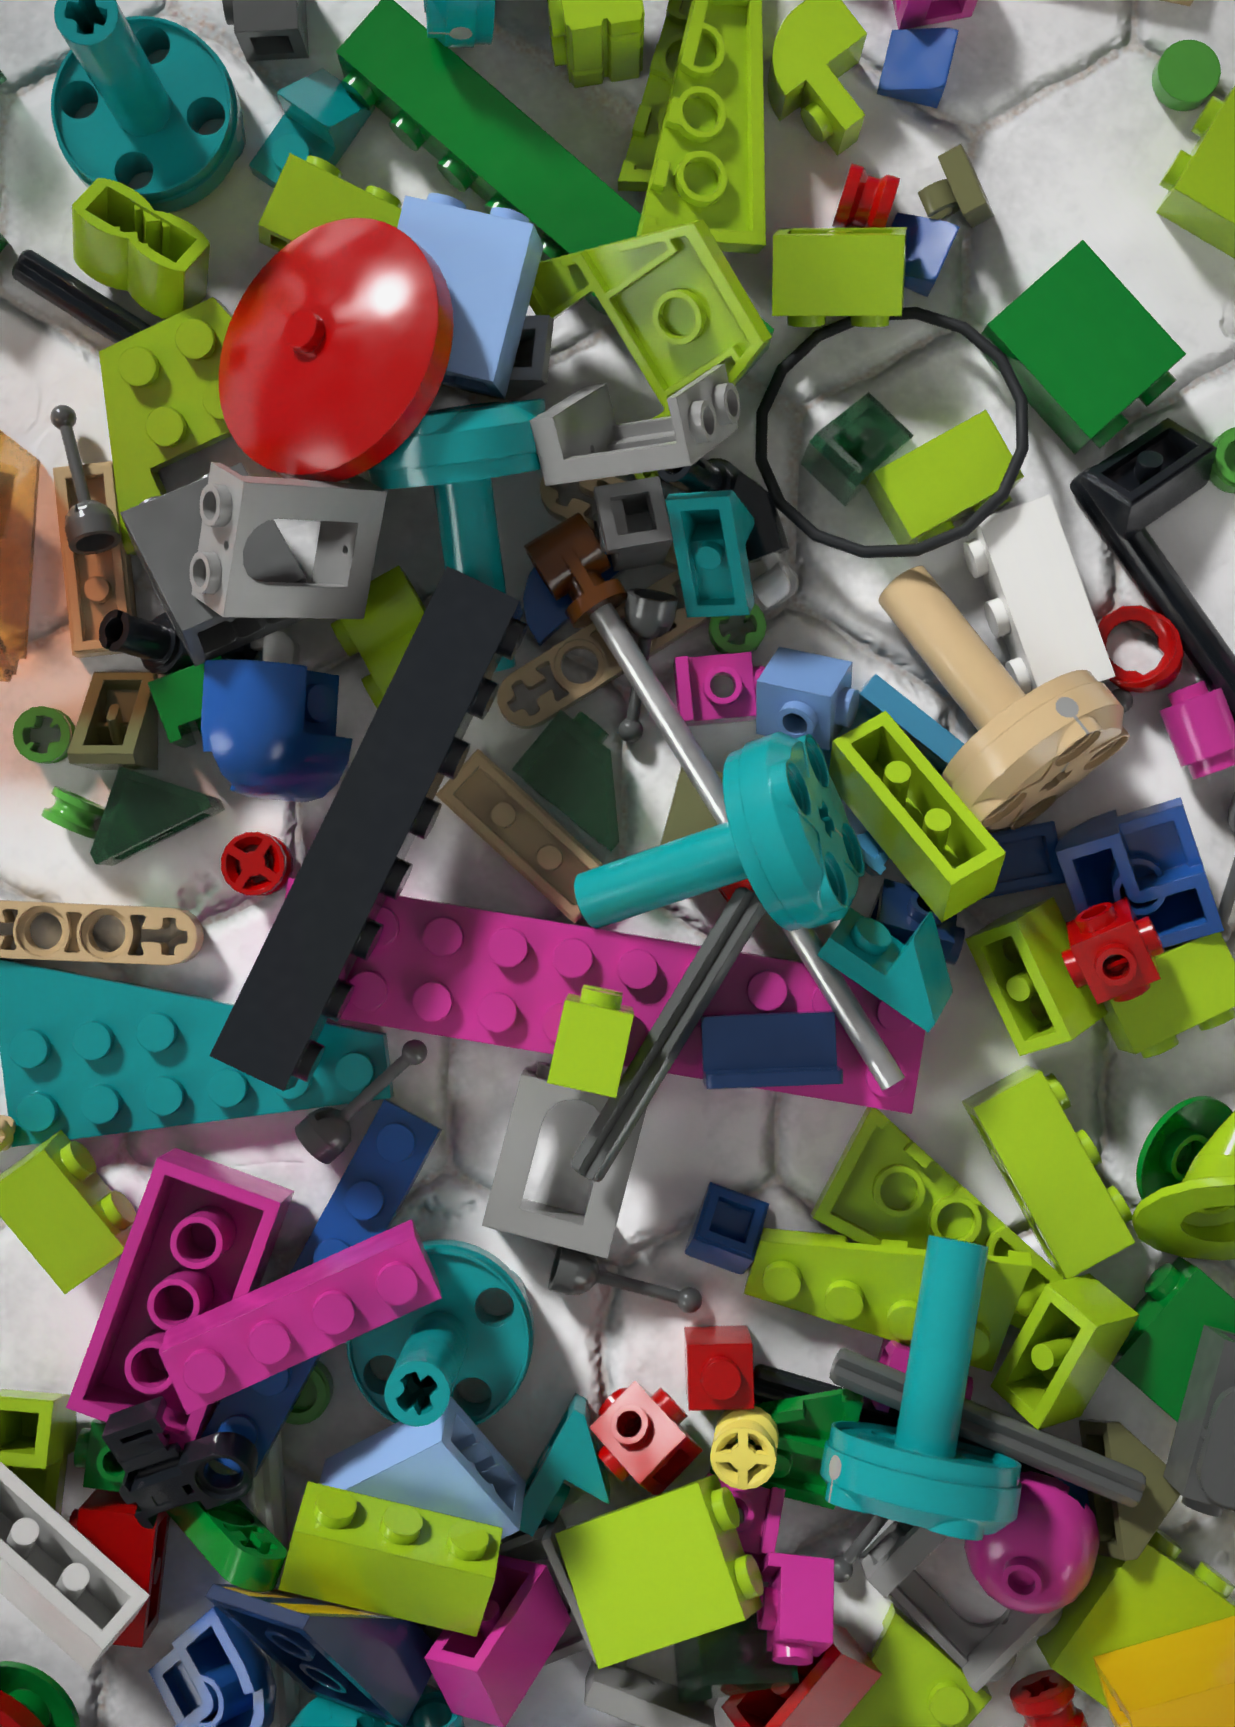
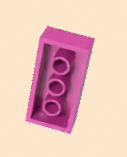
M174 1148L158 1157L66 1408L107 1423L109 1415L163 1396L167 1405L162 1417L166 1427L162 1433L163 1435L169 1433V1444L178 1442L181 1450H183L185 1443L200 1439L214 1414L218 1401L188 1415L186 1414L159 1355L167 1329L260 1287L294 1190L178 1148Z

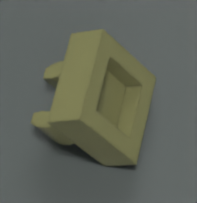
M959 144L939 155L938 159L947 179L934 182L918 192L927 216L943 221L961 210L971 228L994 217L995 215L963 146Z

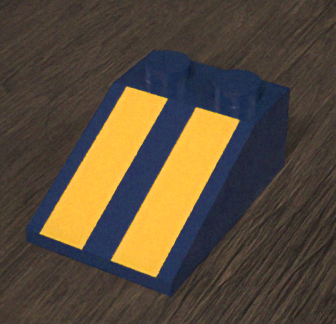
M212 1584L205 1597L308 1693L395 1725L406 1727L432 1675L424 1658L434 1644L433 1640L424 1632L427 1625L278 1590L279 1587H275V1589L268 1592H255L235 1585Z

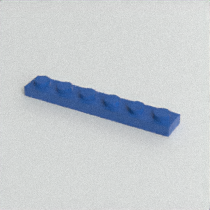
M384 1099L290 1274L388 1230L443 1129ZM322 1353L221 1399L201 1438L218 1432H234L248 1438L255 1445L258 1452L255 1478ZM227 1458L214 1459L238 1473L243 1471L240 1465L233 1460Z

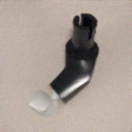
M702 457L692 466L658 471L663 481L684 493L733 490L753 516L755 522L745 544L748 562L754 563L762 560L767 568L766 572L752 581L754 591L767 607L779 606L795 594L799 581L794 571L780 558L779 554L788 550L789 545L771 494L729 461L722 458L706 460Z
M115 609L110 611L100 624L99 640L102 647L109 651L122 652L141 658L143 666L151 673L169 675L194 665L184 644L175 633L166 613L149 621ZM276 631L221 655L225 659L254 660L258 651H263L262 661L299 665L300 646L284 632Z

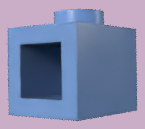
M779 647L757 680L756 734L767 736L775 732H783L793 738L810 734L814 737L820 748L830 750L832 741L837 738L842 727L850 728L858 711L859 690L851 688L853 662Z

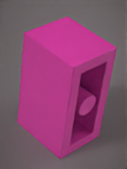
M499 1555L495 1581L477 1637L443 1629L424 1657L453 1714L498 1727H506L572 1621L547 1565Z

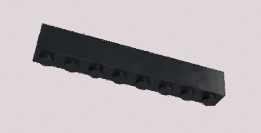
M446 567L211 1051V1057L282 1091L294 1088L298 1079L306 1083L309 1082L325 1051V1046L317 1042L328 1018L336 1022L340 1019L354 991L355 985L346 981L357 957L365 961L368 960L380 938L384 924L375 921L386 897L396 900L409 878L413 864L404 859L415 837L417 836L425 840L436 822L442 804L433 799L443 778L446 776L454 780L464 764L471 744L462 739L473 716L483 720L495 699L499 684L491 679L502 656L512 660L523 641L528 624L520 621L523 614L520 600L455 569Z

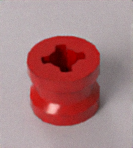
M851 163L832 227H886L900 178L892 175H886L881 179L869 176L864 167Z
M245 832L234 837L226 845L221 857V871L225 881L237 892L254 896L271 895L280 891L288 883V878L291 877L293 872V857L288 846L280 838L261 832ZM268 851L270 852L267 856L269 861V867H267V860L265 858Z
M1055 1670L1038 1671L1027 1675L1017 1681L1010 1690L1009 1696L1015 1711L1024 1716L1025 1724L1023 1727H1088L1082 1710L1074 1707L1072 1699L1076 1690L1073 1683Z

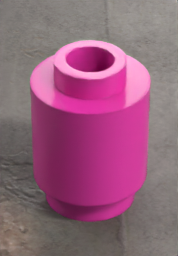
M1203 680L1167 694L1171 706L1159 712L1181 767L1188 766L1192 779L1234 766L1235 721L1222 687L1209 692Z

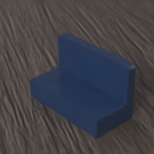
M832 1010L704 1015L700 1018L702 1073L706 1089L843 1084V1069L837 1066L835 1012Z

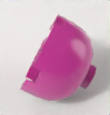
M1032 1471L1020 1472L1019 1482L1022 1484L1017 1519L995 1534L983 1535V1540H965L964 1549L972 1574L988 1596L1008 1609L1025 1614H1047L1074 1602L1088 1586L1094 1573L1100 1534L1095 1514L1087 1503L1084 1509L1076 1499L1068 1494L1069 1486L1054 1477Z

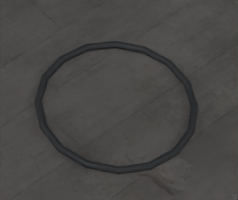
M904 307L902 316H890L889 320L916 319L961 333L997 364L1016 403V450L998 491L962 525L917 544L864 546L817 529L785 500L767 460L768 413L786 374L819 342L855 327L851 325V316L815 330L777 366L756 411L755 462L768 492L772 496L775 507L810 539L861 558L920 556L968 536L1008 498L1029 450L1028 399L1006 354L967 322L919 307Z

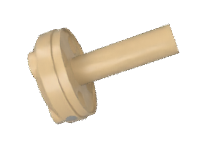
M916 566L903 572L888 584L881 593L878 600L881 607L978 730L954 755L946 766L942 777L986 829L999 830L1010 827L1012 830H1015L1030 823L1097 766L1117 753L1129 740L1130 735L1122 726L1124 717L1123 706L1107 686L1102 682H1098L1088 670H1076L1063 674L1025 694L924 566Z

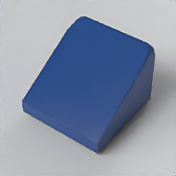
M946 27L892 30L877 94L937 108L946 86L959 30Z
M897 212L891 227H907L904 287L928 297L960 227L948 221Z
M710 1182L689 1236L685 1254L736 1274H744L754 1261L769 1203Z

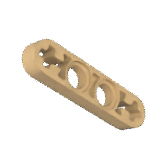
M679 571L671 572L646 589L658 590L676 596L674 587L681 584ZM625 602L615 609L621 619L625 617ZM685 607L676 610L675 620L672 624L674 629L661 637L652 639L649 658L701 626L709 617L687 618ZM594 623L509 674L502 681L498 689L497 703L503 717L511 725L520 729H533L545 724L623 675L624 672ZM585 649L596 657L598 670L590 681L574 683L563 675L561 670L564 656L570 651ZM547 665H551L556 683L568 695L556 701L554 692L551 689L537 699L540 710L536 714L529 716L524 709L513 712L509 707L516 700L513 689L522 683L528 690H534L544 684L546 678L538 671Z
M0 900V923H14L13 935H0V958L173 965L186 963L194 958L201 950L204 940L203 926L199 919L190 911L180 908ZM14 909L18 911L16 918L13 915ZM45 912L57 917L62 927L60 940L50 949L40 948L36 945L30 933L33 920ZM106 915L115 916L125 927L126 935L124 942L120 948L113 952L102 950L97 946L93 937L95 924ZM144 915L146 917L142 929L152 930L169 928L171 918L176 919L177 929L187 931V942L176 945L174 954H170L168 943L144 941L141 942L144 954H137L136 951L142 935L138 916ZM13 940L15 942L16 949L11 948Z

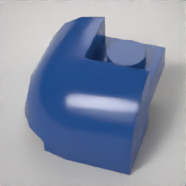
M234 659L205 660L201 713L203 752H212L221 774L232 784L230 791L253 798L309 802L323 798L338 784L348 764L353 741L352 738L336 736L339 675L310 671L304 665Z
M1181 797L1118 816L1116 809L1079 824L1059 839L1055 847V853L1078 914L1094 905L1104 902L1113 903L1127 897L1138 920L1146 916L1150 917L1164 948L1224 931Z
M216 1606L212 1607L172 1642L174 1649L148 1670L176 1723L174 1727H270L274 1720L277 1687L268 1655Z

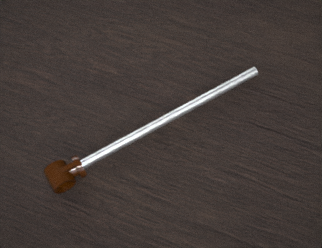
M578 512L528 542L523 547L553 598L557 601L567 594L569 595L572 603L567 607L565 614L574 628H582L594 623L716 823L719 825L728 822L724 803L723 782L615 610L625 601L627 591L619 579L605 581L601 574L610 569L611 564L605 552H601L600 543L590 526ZM782 928L882 1091L905 1078L840 971L817 956L824 945L814 929L801 928L795 931H788Z

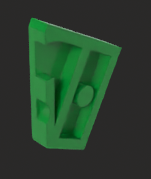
M843 1388L754 1404V1406L760 1407L771 1415L777 1424L779 1433L774 1473L760 1487L785 1489V1498L834 1510L835 1505L825 1500L827 1484L820 1475L825 1441L829 1439L833 1422L854 1421L858 1424L864 1403L863 1396ZM749 1438V1443L755 1445V1442ZM710 1462L709 1473L715 1474Z

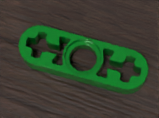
M240 1499L208 1510L205 1509L201 1501H197L166 1511L225 1580L235 1586L255 1592H268L275 1589L288 1554L287 1549Z

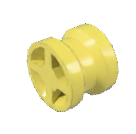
M754 1406V1409L726 1410L718 1419L710 1461L715 1474L728 1486L742 1490L757 1488L766 1483L774 1473L779 1433L777 1424L771 1415L760 1407ZM749 1438L755 1442V1445L749 1443Z

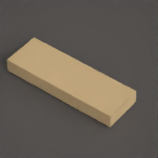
M113 461L82 464L91 500L103 503L112 510L121 536L120 543L114 548L90 555L77 554L69 548L65 533V516L70 508L78 503L69 466L54 467L53 476L72 655L77 658L122 654V652H113L105 649L99 640L100 624L110 611L117 609L137 617L131 555H127L123 547Z
M477 749L463 764L454 780L450 778L436 793V796L575 924L583 916L576 901L574 890L575 878L579 873L604 864L482 751Z

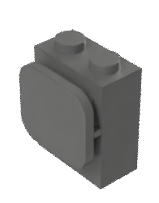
M242 462L229 467L242 476H249ZM209 473L195 482L164 495L148 498L139 505L120 512L134 550L150 579L153 590L195 667L205 663V660H212L305 619L222 617L191 595L190 563L194 554L198 552L202 526L200 496L203 488L208 484ZM268 520L257 526L247 538L243 549V565L248 575L252 579L262 582L307 583L306 576L275 521Z
M1204 1325L1163 1477L1182 1496L1181 1502L1185 1506L1215 1517H1221L1223 1509L1235 1511V1333Z

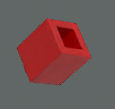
M747 1325L684 1327L686 1395L689 1411L754 1409L753 1344Z

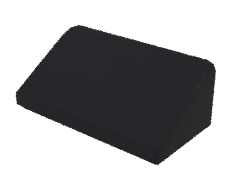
M1166 418L1084 473L1081 477V484L1114 531L1121 538L1127 540L1208 483L1217 447L1173 420Z

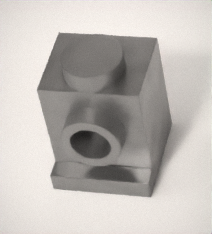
M660 477L594 487L593 492L598 513L593 515L595 536L600 543L601 552L611 555L613 570L620 571L664 563L673 537Z

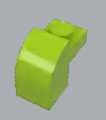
M805 0L790 12L777 32L768 73L769 101L779 121H782L800 107L802 121L811 136L820 143L826 140L838 156L857 142L865 118L864 112L838 78L859 63L867 32L842 0Z
M0 1389V1462L61 1515L68 1455L75 1451L77 1436L76 1411L66 1408L70 1395Z

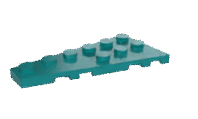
M0 958V1055L7 1113L16 1122L12 1147L41 1144L60 1130L72 1140L349 1104L390 1066L387 1035L382 1032L326 1022L317 1040L318 1043L325 1046V1051L313 1076L308 1083L298 1079L294 1088L282 1091L210 1056L234 1004ZM391 1082L371 1101L392 1098L394 1096L393 1083Z

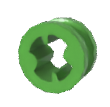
M755 603L750 615H746L743 620L746 623L751 619L755 632L746 633L743 644L740 645L728 642L731 634L723 638L720 633L719 625L727 624L730 616L711 617L708 628L710 642L721 654L753 653L765 637L767 626L765 616Z
M45 706L32 707L23 712L15 722L13 729L14 744L19 753L30 761L45 764L57 763L68 757L67 752L75 731V725L70 717L61 710ZM50 717L53 719L50 727L60 728V741L50 742L47 753H40L37 749L41 744L30 740L31 729L41 728L43 718Z
M54 786L51 794L55 797V804L50 808H44L41 816L77 834L95 839L98 834L94 827L95 821L99 817H106L108 809L76 793Z

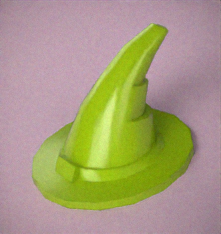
M1235 1110L1195 1156L1181 1183L1161 1188L1139 1202L1132 1215V1225L1138 1239L1158 1251L1184 1258L1219 1261L1235 1259Z

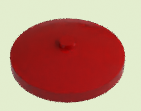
M368 218L341 219L315 227L291 241L271 258L253 279L236 307L226 332L220 356L219 397L221 409L229 432L247 456L285 479L339 482L361 474L377 465L393 453L410 436L429 410L438 393L448 366L453 341L454 324L451 296L446 280L434 259L419 244L398 228L385 222Z

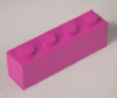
M411 1219L167 1329L159 1355L181 1404L188 1415L441 1299L438 1277Z

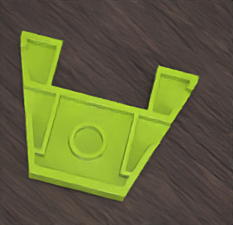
M703 219L541 261L529 302L536 315H549L556 319L594 292L664 408L663 412L652 419L671 416L667 398L715 365L725 364L728 382L733 383L735 386L772 338ZM660 470L633 475L636 480L657 477Z
M214 297L99 351L122 541L127 555L137 554L120 512L135 507L148 498L167 493L158 474L160 469L232 436L224 420L220 405L219 365L223 342L233 315Z

